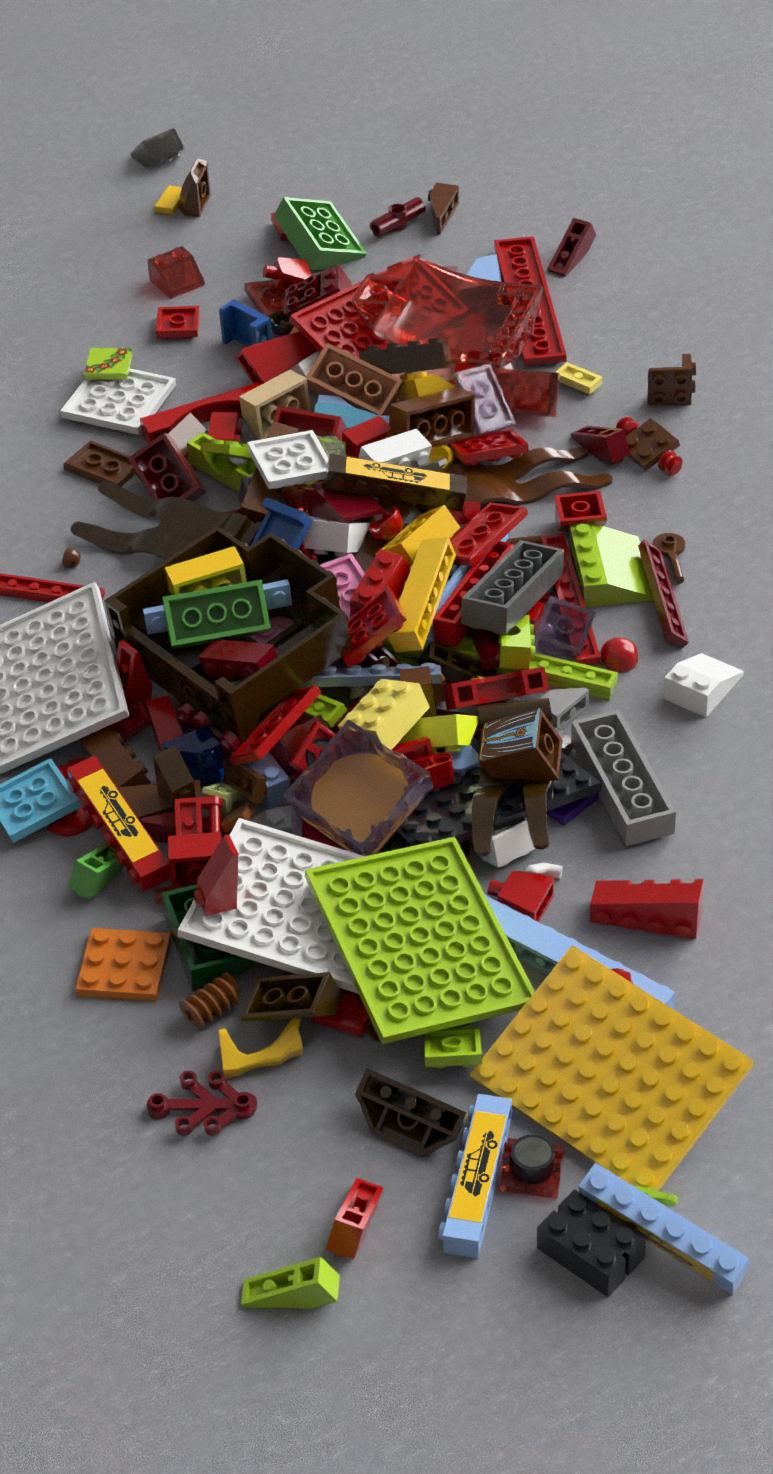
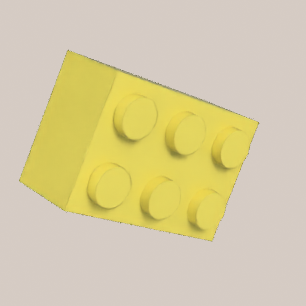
M380 679L355 708L346 715L338 725L343 739L355 747L357 751L387 755L430 707L419 683Z

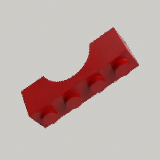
M545 667L442 686L447 710L549 691Z

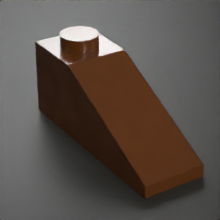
M436 182L433 189L428 193V201L430 202L436 233L441 235L459 204V186Z

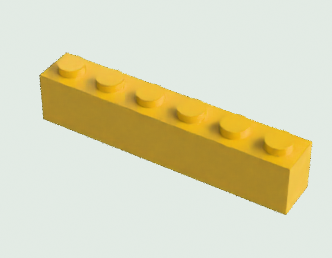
M449 537L424 539L416 551L415 560L410 567L408 579L405 581L404 590L398 601L407 620L400 630L392 632L387 636V640L392 644L395 653L423 650L456 556Z

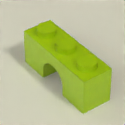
M524 615L507 634L498 635L500 668L527 670L529 669L530 661L535 660L534 624H530L529 615Z

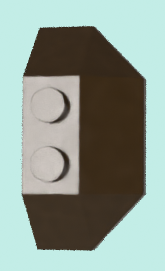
M366 1068L355 1093L372 1134L422 1157L456 1141L468 1115L463 1110L369 1068Z

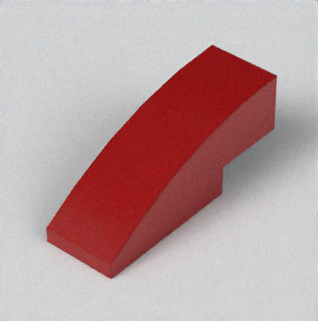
M169 695L145 701L153 723L151 727L159 751L162 752L175 745L186 766L192 765Z

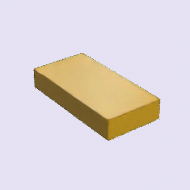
M169 185L155 204V212L173 215L179 207L182 187Z

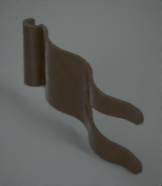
M103 481L98 486V491L102 495L142 518L150 520L160 519V524L154 528L145 529L137 533H120L78 521L71 526V532L73 535L112 553L127 555L141 552L166 560L216 526L226 532H230L240 542L251 546L262 523L257 521L255 524L248 516L240 513L215 511L184 498H145L112 482Z
M549 698L477 706L481 735L483 734L485 722L538 708L542 710L552 724ZM480 766L479 785L472 801L474 853L481 857L491 853L497 805L501 796L514 784L523 785L527 824L533 847L538 850L547 848L549 846L546 803L548 789L552 781L491 778L486 770Z

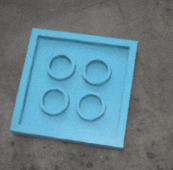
M51 758L0 784V823L13 843L81 808L75 793H71L65 778Z

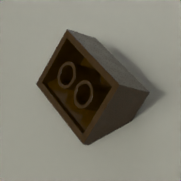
M330 972L257 978L240 1019L242 1022L335 1016L343 995Z

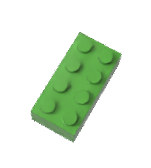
M262 580L162 598L171 650L212 643L215 639L229 640L269 633L271 629Z

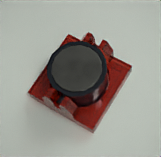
M526 1135L519 1139L508 1138V1141L504 1144V1153L502 1155L499 1191L558 1198L566 1145L551 1143L548 1139L539 1135Z

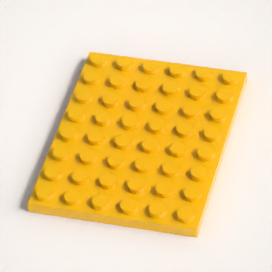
M572 945L484 1055L482 1064H477L469 1076L473 1081L495 1096L512 1099V1107L591 1162H596L631 1185L653 1188L659 1192L755 1064L751 1058Z

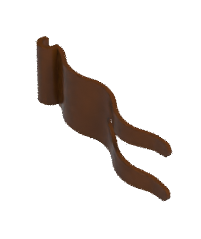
M576 447L570 450L536 448L529 450L528 453H522L521 457L514 458L504 464L491 466L479 463L468 466L459 463L443 472L467 476L465 501L480 502V506L493 501H504L519 505L529 504L561 488L579 486L599 489L612 484L613 479L610 474L584 476L568 471H556L540 475L525 483L520 484L516 482L517 479L540 464L550 461L570 463L586 458L588 456V449L585 447ZM415 504L422 514L428 512V506Z

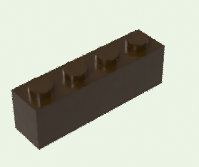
M441 337L428 339L426 344H421L420 340L407 341L408 346L400 347L399 342L386 344L387 348L379 349V345L366 346V351H359L361 360L389 374L451 367L449 342H442Z

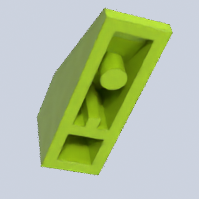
M317 1257L244 1279L241 1306L244 1308L313 1309L338 1301L340 1275L322 1257Z

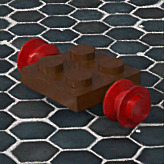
M627 416L617 422L616 428L624 429L631 453L627 457L643 470L647 471L656 463H658V468L668 476L677 474L681 470L683 460L680 456H676L674 452L680 446L679 440L656 421L650 418L639 426V423Z

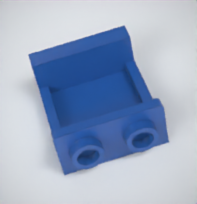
M234 299L219 309L221 335L224 344L237 340L246 346H252L272 340L269 317Z
M266 497L262 506L268 512L251 545L271 532L278 538L284 539L293 548L299 549L313 519L300 510Z

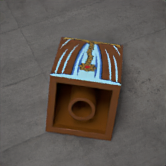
M538 708L485 722L483 734L481 735L482 745L478 761L481 768L485 769L491 778L555 781L559 779L563 740L542 710Z

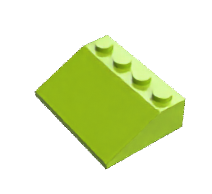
M594 523L570 525L569 548L586 607L654 601L649 590L648 579L644 573V565L640 559L638 536Z

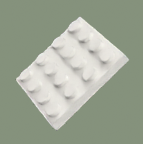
M130 369L127 380L85 379L60 410L61 418L140 435V418L157 412L175 388L176 378Z

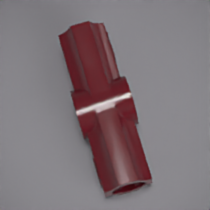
M419 197L404 204H393L389 206L388 213L370 222V229L376 237H380L391 230H403L407 227V222L424 213L426 207Z

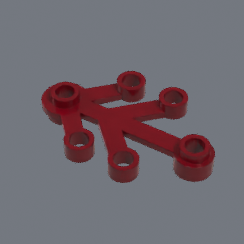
M185 703L176 710L178 714L176 718L179 723L185 728L188 726L193 728L204 739L201 742L202 746L209 753L215 750V753L224 762H226V757L232 755L231 751L235 752L242 744L238 737L229 730L221 735L209 728L207 725L210 723V719L202 711L196 714V711L190 704Z
M184 1071L180 1075L181 1087L192 1092L198 1099H168L161 1093H155L147 1101L148 1115L156 1120L164 1119L169 1115L170 1111H196L189 1117L181 1116L176 1119L175 1128L177 1134L187 1136L193 1131L194 1127L204 1121L205 1133L209 1136H215L233 1119H248L252 1117L257 1110L258 1103L253 1094L249 1092L239 1093L225 1081V1075L221 1071H212L208 1075V1083L211 1089L219 1090L227 1099H217L197 1082L195 1072ZM226 1110L219 1117L210 1116L216 1111ZM184 1124L188 1125L187 1127H183V1128L180 1127L181 1125H184ZM212 1124L217 1125V1126H215V1127H208V1126H210V1125H212Z

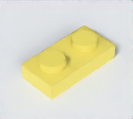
M568 362L554 373V380L589 395L602 385L601 376Z

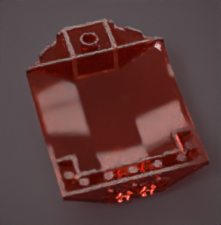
M418 254L408 263L402 264V262H398L386 267L387 271L377 275L373 272L366 275L351 300L353 307L374 334L390 343L399 342L401 347L408 346L407 341L420 340L421 344H426L428 339L441 337L442 342H449L451 363L502 368L518 359L534 328L543 286L500 282L465 275L422 258L421 254Z

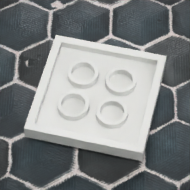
M313 430L247 442V450L268 489L325 479L328 456Z

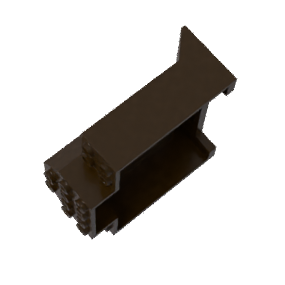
M216 526L104 600L116 652L118 653L119 641L123 640L139 652L147 674L152 681L181 703L190 704L196 711V714L199 711L206 714L210 719L209 724L222 734L228 730L234 733L241 743L252 733L263 712L352 650L351 636L347 623L348 617L340 608L336 576L331 571L321 567L315 560H311L303 555L299 549L293 548L284 539L278 538L271 532L248 547L246 543L234 538L230 532H226ZM235 546L244 563L247 582L262 580V584L288 579L292 605L267 611L269 619L283 616L295 621L290 627L265 643L273 644L278 657L236 686L230 682L237 680H229L223 677H206L198 657L211 643L171 650L167 631L148 635L143 609L162 605L163 597L171 596L165 567ZM250 636L229 639V641L242 642L244 640L245 642L258 643Z

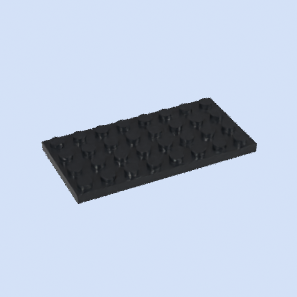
M561 752L559 779L552 781L548 789L546 812L602 791L601 782ZM480 767L471 769L463 776L455 775V781L452 784L409 798L408 808L403 819L390 833L405 847L455 837L458 844L472 840V801L479 785ZM514 784L510 786L499 799L493 831L527 818L523 785Z

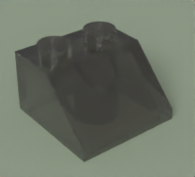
M172 128L142 141L130 155L146 168L151 166L157 168L163 165L165 160L170 159V161L178 159L181 156L180 153L185 148L175 128Z

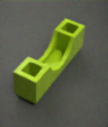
M203 432L187 442L189 464L239 493L246 495L256 468L252 459L237 465L227 456L201 452V442L210 443L211 439H214Z

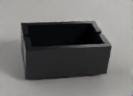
M574 1189L558 1205V1212L553 1210L537 1227V1249L609 1297L625 1280V1274L629 1276L645 1259L646 1237Z

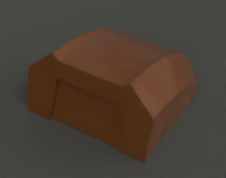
M196 159L182 185L179 207L185 216L200 217L207 201L211 197L208 162L203 159Z

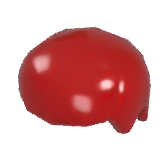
M396 507L392 508L393 514L384 511L382 519L370 524L368 531L373 538L386 541L396 537L401 532L403 519Z
M614 637L606 641L601 647V660L605 662L607 670L625 672L636 667L638 652L635 644L629 639Z

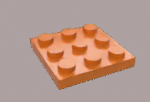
M91 928L76 985V995L82 997L157 1001L170 949L171 933Z

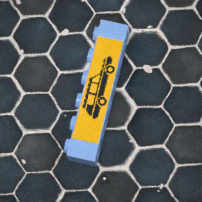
M478 1094L476 1104L470 1105L468 1122H471L470 1128L465 1127L462 1144L465 1145L464 1151L459 1150L456 1167L459 1168L458 1174H453L450 1190L453 1192L452 1198H447L444 1215L447 1216L446 1223L441 1222L439 1227L438 1240L443 1241V1253L479 1259L512 1120V1099Z
M596 1162L580 1183L579 1192L644 1235L646 1241L733 1295L749 1272L748 1257Z

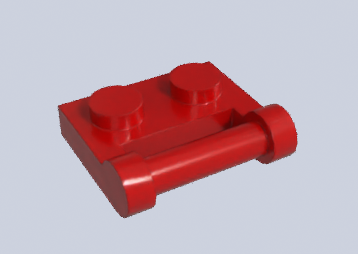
M220 797L174 799L176 835L203 833L201 809H209L210 833L221 832L220 809L222 808V799Z

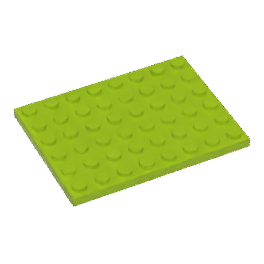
M455 837L305 870L304 877L382 1044L520 1011L535 991Z

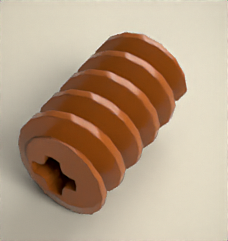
M225 972L221 974L220 978L213 979L212 984L204 985L203 989L196 990L194 995L187 996L185 1001H179V1007L188 1021L202 1029L205 1025L203 1018L208 1023L213 1022L211 1013L217 1017L222 1016L220 1007L225 1011L231 1010L229 1001L235 1006L239 1005L238 995L240 990L234 978Z

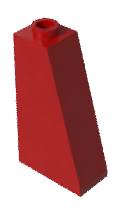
M298 331L245 347L233 356L253 384L258 382L264 384L288 371L317 349Z

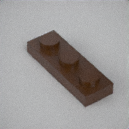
M226 757L223 782L251 802L263 803L264 795L267 792V778L246 764L234 766L229 760L230 757Z

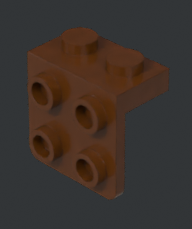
M691 353L682 354V367L650 368L648 370V405H691L692 393H695V380H692V376L696 375V362H692Z

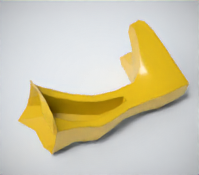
M292 1019L280 1036L269 1047L248 1055L238 1051L226 1028L220 1029L219 1037L225 1080L240 1076L249 1070L281 1065L292 1057L302 1056L303 1047L298 1031L301 1019Z

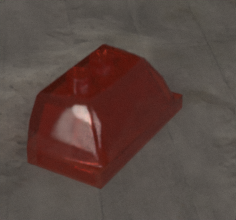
M472 367L470 392L475 394V411L556 417L560 373Z

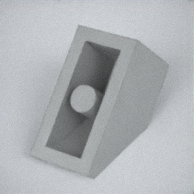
M586 688L549 690L542 697L537 698H549L553 727L562 730L589 708V690Z

